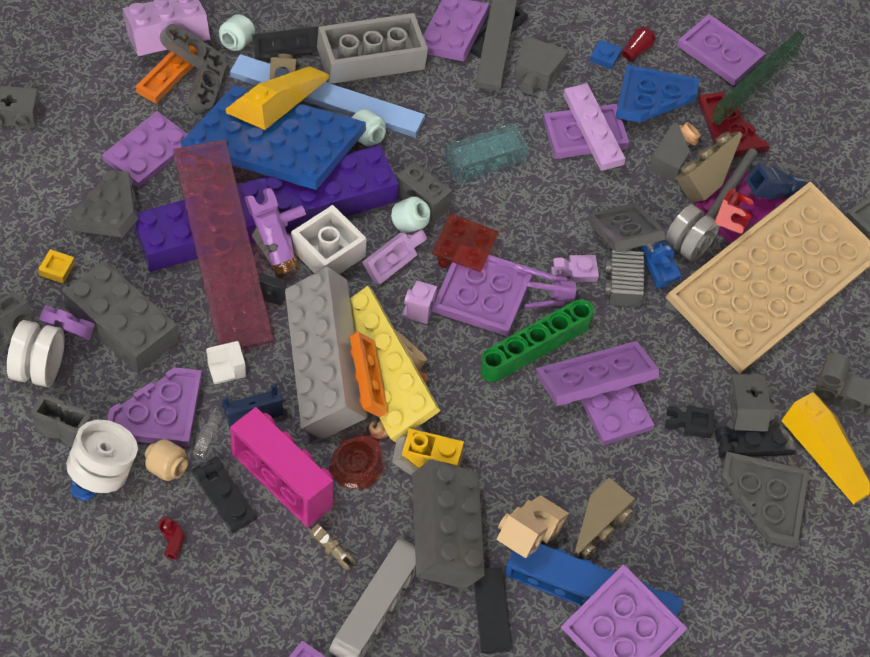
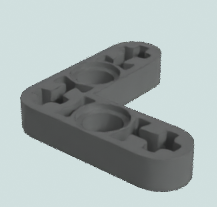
M175 24L168 25L160 33V41L165 48L198 68L188 98V104L195 113L203 114L214 105L226 69V59L219 51ZM189 45L196 48L198 55L191 53ZM203 77L211 81L212 87H208L204 83Z

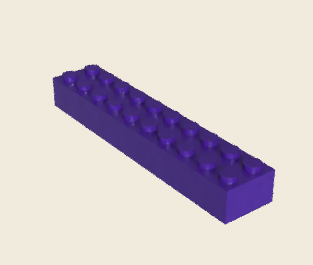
M381 145L346 154L317 190L267 176L137 212L138 220L133 225L148 270L153 272L254 243L255 241L251 235L256 228L253 216L249 213L244 198L247 195L254 196L256 202L260 205L264 202L263 190L265 188H272L278 203L279 213L301 205L303 206L306 215L287 222L288 225L285 226V229L289 233L332 205L346 217L398 202L399 183Z

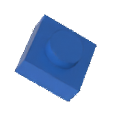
M599 40L590 56V62L612 70L622 52V47Z

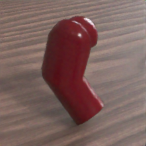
M163 517L158 522V529L168 541L164 556L177 560L185 539V533L175 520L170 517Z

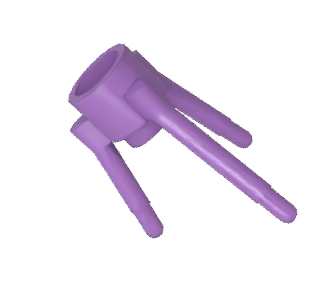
M518 263L514 265L516 269L554 281L552 284L527 282L528 287L551 290V297L555 298V300L525 304V309L565 306V302L574 301L576 296V283L574 281H567V277L555 276Z

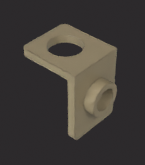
M278 54V58L271 57L269 80L276 78V70L280 67L287 68L290 73L296 71V66L299 64L297 59H293V55Z

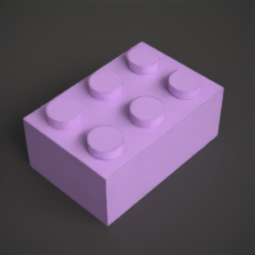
M154 0L144 4L134 3L129 7L123 8L127 34L138 56L167 50L160 41V33L171 24L180 26L201 41L210 40L207 15L199 0Z

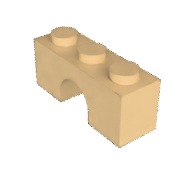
M540 495L532 501L528 500L523 507H517L512 514L507 513L498 526L501 532L496 540L524 558H527L537 551L541 541L547 544L557 537L569 513Z

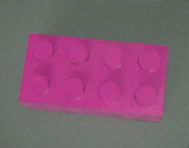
M255 407L230 426L232 455L307 528L333 507V477L330 472L315 464L308 451L305 449L301 450L296 446L288 432H282L276 427L274 420L269 414H263Z

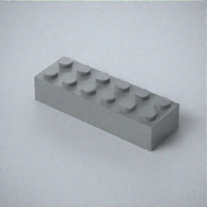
M328 267L285 289L301 429L319 439H325L366 419L365 410H363L359 401V385L355 378L356 369L350 352L351 342L349 336L355 333L347 279Z

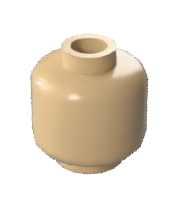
M162 439L152 443L146 449L145 466L152 474L165 481H171L180 478L185 473L188 460L183 448L169 440Z

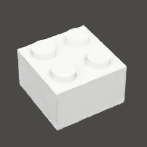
M333 205L291 232L293 252L314 273L328 267L334 272L341 274L366 257V237Z

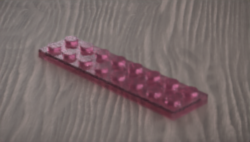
M226 140L173 149V156L217 346L238 341L240 348L244 349L272 343L273 337Z

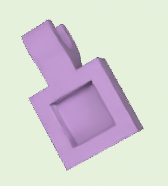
M570 255L568 261L564 258L553 259L552 275L559 277L571 276V281L575 283L598 282L599 274L596 255Z

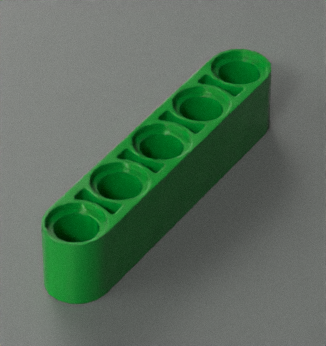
M584 299L573 301L486 349L481 356V377L489 382L499 381L590 329L594 307L589 301Z

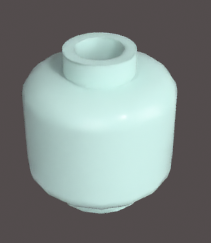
M240 14L233 15L219 29L221 43L233 51H240L252 42L251 34H255L253 23L250 19Z
M362 109L351 117L366 122V131L358 139V142L365 146H374L384 139L386 124L383 118L368 109Z
M409 197L394 205L391 214L392 221L395 227L402 233L416 232L428 225L430 208L422 199Z

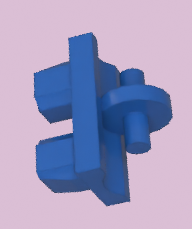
M666 240L659 241L653 246H639L640 251H644V262L650 271L656 288L667 287L671 282L680 281L681 273L673 258L674 250L671 246L667 245Z

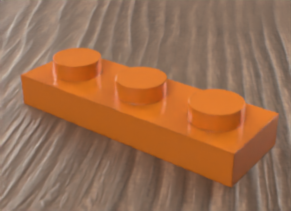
M189 45L191 53L198 55L196 48ZM170 52L136 85V93L157 104L194 65L175 53Z
M357 332L349 337L351 342L350 352L356 369L355 378L360 391L359 401L363 410L381 417L388 413L375 341Z

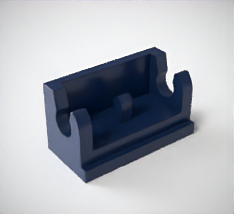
M277 384L270 385V392L229 402L228 397L222 398V408L229 429L230 426L255 407L263 414H269L272 418L283 415V399L281 394L277 392Z

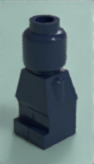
M761 162L757 163L745 179L756 197L770 200L791 197L808 184L801 176L787 175L785 172L773 166L767 167L765 163Z

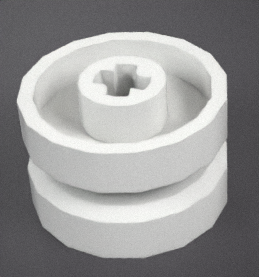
M26 320L19 322L12 336L8 351V378L24 383L31 378L32 383L48 388L52 386L63 358L64 330L50 325L45 326L41 330L40 325L36 322Z
M94 420L86 422L79 428L66 462L67 472L75 483L95 493L117 491L126 482L138 451L137 441L130 431L112 421Z

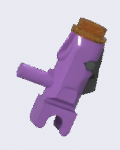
M265 188L263 190L264 202L259 205L254 196L247 195L244 199L249 213L253 216L256 228L251 236L267 261L271 264L272 269H275L278 275L297 268L295 263L297 258L293 253L291 236L287 234L285 226L288 225L287 222L305 216L306 213L302 205L279 213L278 203L272 188Z

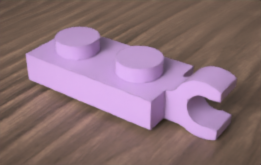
M423 229L407 234L399 233L362 262L375 284L384 282L418 255L414 248L427 239Z

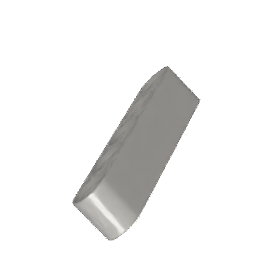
M402 538L397 540L335 636L329 649L330 654L335 657H364L375 639L373 635L379 633L390 615L388 612L393 611L405 592L402 589L408 587L416 574L414 544Z

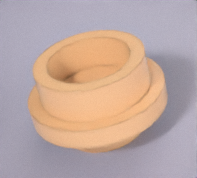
M688 122L680 125L679 127L687 145H697L698 139L701 137L699 131Z

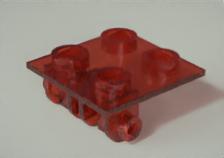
M450 213L432 254L437 256L438 265L442 268H447L454 262L481 273L499 231Z

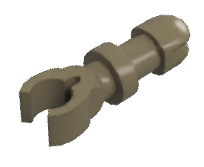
M316 524L309 531L311 536L325 548V553L328 556L333 555L345 570H351L345 563L347 560L356 565L355 559L340 547L341 543L337 539L333 540L319 524Z

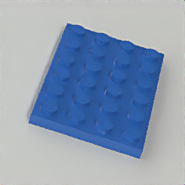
M233 85L181 141L182 151L317 190L366 131V122L298 103L270 127L263 130L226 113L225 109L249 91V89Z

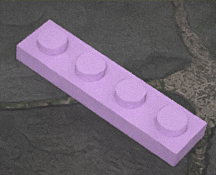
M588 83L564 89L563 96L600 171L624 165L625 157Z

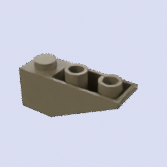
M725 132L716 138L717 143L703 149L699 152V158L696 161H690L681 168L682 172L675 179L691 203L705 201L723 185L742 137L741 132L732 134Z
M610 478L590 495L575 549V558L588 560L596 551L595 546L601 540L604 543L607 542L614 534V528L619 523L625 524L634 513L632 507L635 498Z

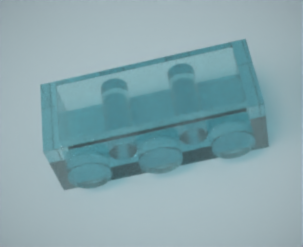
M512 124L446 145L444 160L457 183L526 161L528 145L516 124Z

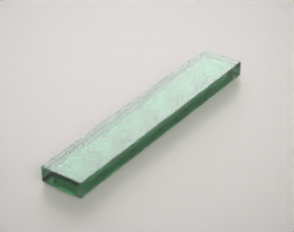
M795 32L717 103L712 121L720 125L798 53L805 36L800 32Z

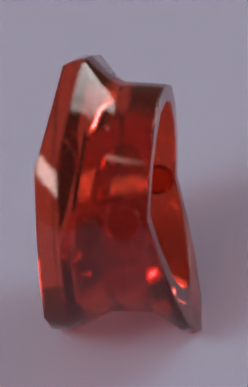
M357 436L341 442V445L334 451L329 465V472L339 486L364 490L372 486L379 479L383 472L382 452L379 441L371 436Z

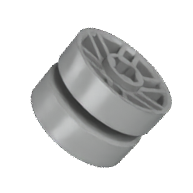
M690 204L679 213L669 227L665 236L668 246H671L676 251L680 250L681 255L694 262L710 247L720 226L714 224L715 219L709 215L704 216L702 210Z

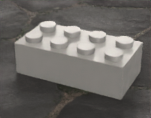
M414 13L321 26L318 28L317 49L325 73L329 74V84L425 70L428 49Z

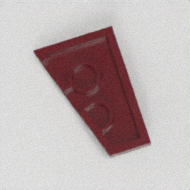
M724 92L699 95L698 104L714 145L717 143L716 138L725 132L730 134L741 132L742 137L734 157L746 155L750 148L755 149L758 153L768 152L770 145L765 139L761 140L755 133L756 129L751 123L747 124L740 116L741 112Z

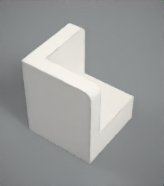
M238 341L206 349L207 363L214 384L246 377L245 361Z

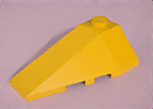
M309 66L259 83L225 109L226 113L266 130L329 79V74Z
M814 392L794 402L781 420L853 505L870 495V481L838 417Z

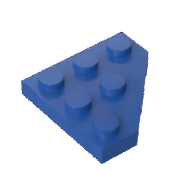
M627 64L615 118L643 122L695 102L700 79Z

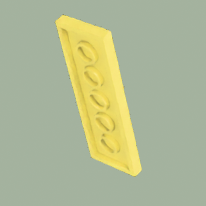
M367 286L350 298L354 333L360 332L375 341L388 413L379 418L390 439L396 442L397 438L408 434L409 428L416 429L441 410L373 290Z

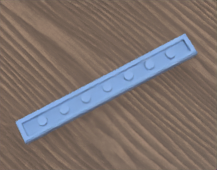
M240 54L230 71V77L258 85L270 79L271 64ZM280 67L276 70L275 77L277 78L290 72ZM324 82L302 100L350 117L362 109H368L384 119L387 129L416 138L425 120V114Z

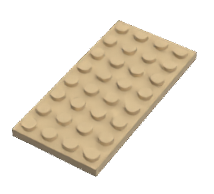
M810 181L670 291L666 299L739 374H742L870 268V240Z

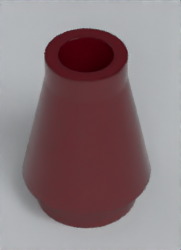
M644 26L636 29L621 52L622 56L632 62L654 46L655 34Z

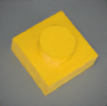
M50 249L38 269L39 276L64 284L75 265L74 257Z

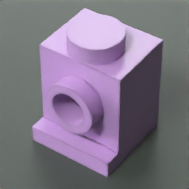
M416 280L412 290L408 289L404 301L406 306L402 317L428 324L433 304L436 300L437 286Z

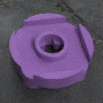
M46 305L38 319L42 323L62 328L64 331L76 334L77 337L90 340L95 324L89 321L77 319L68 312Z

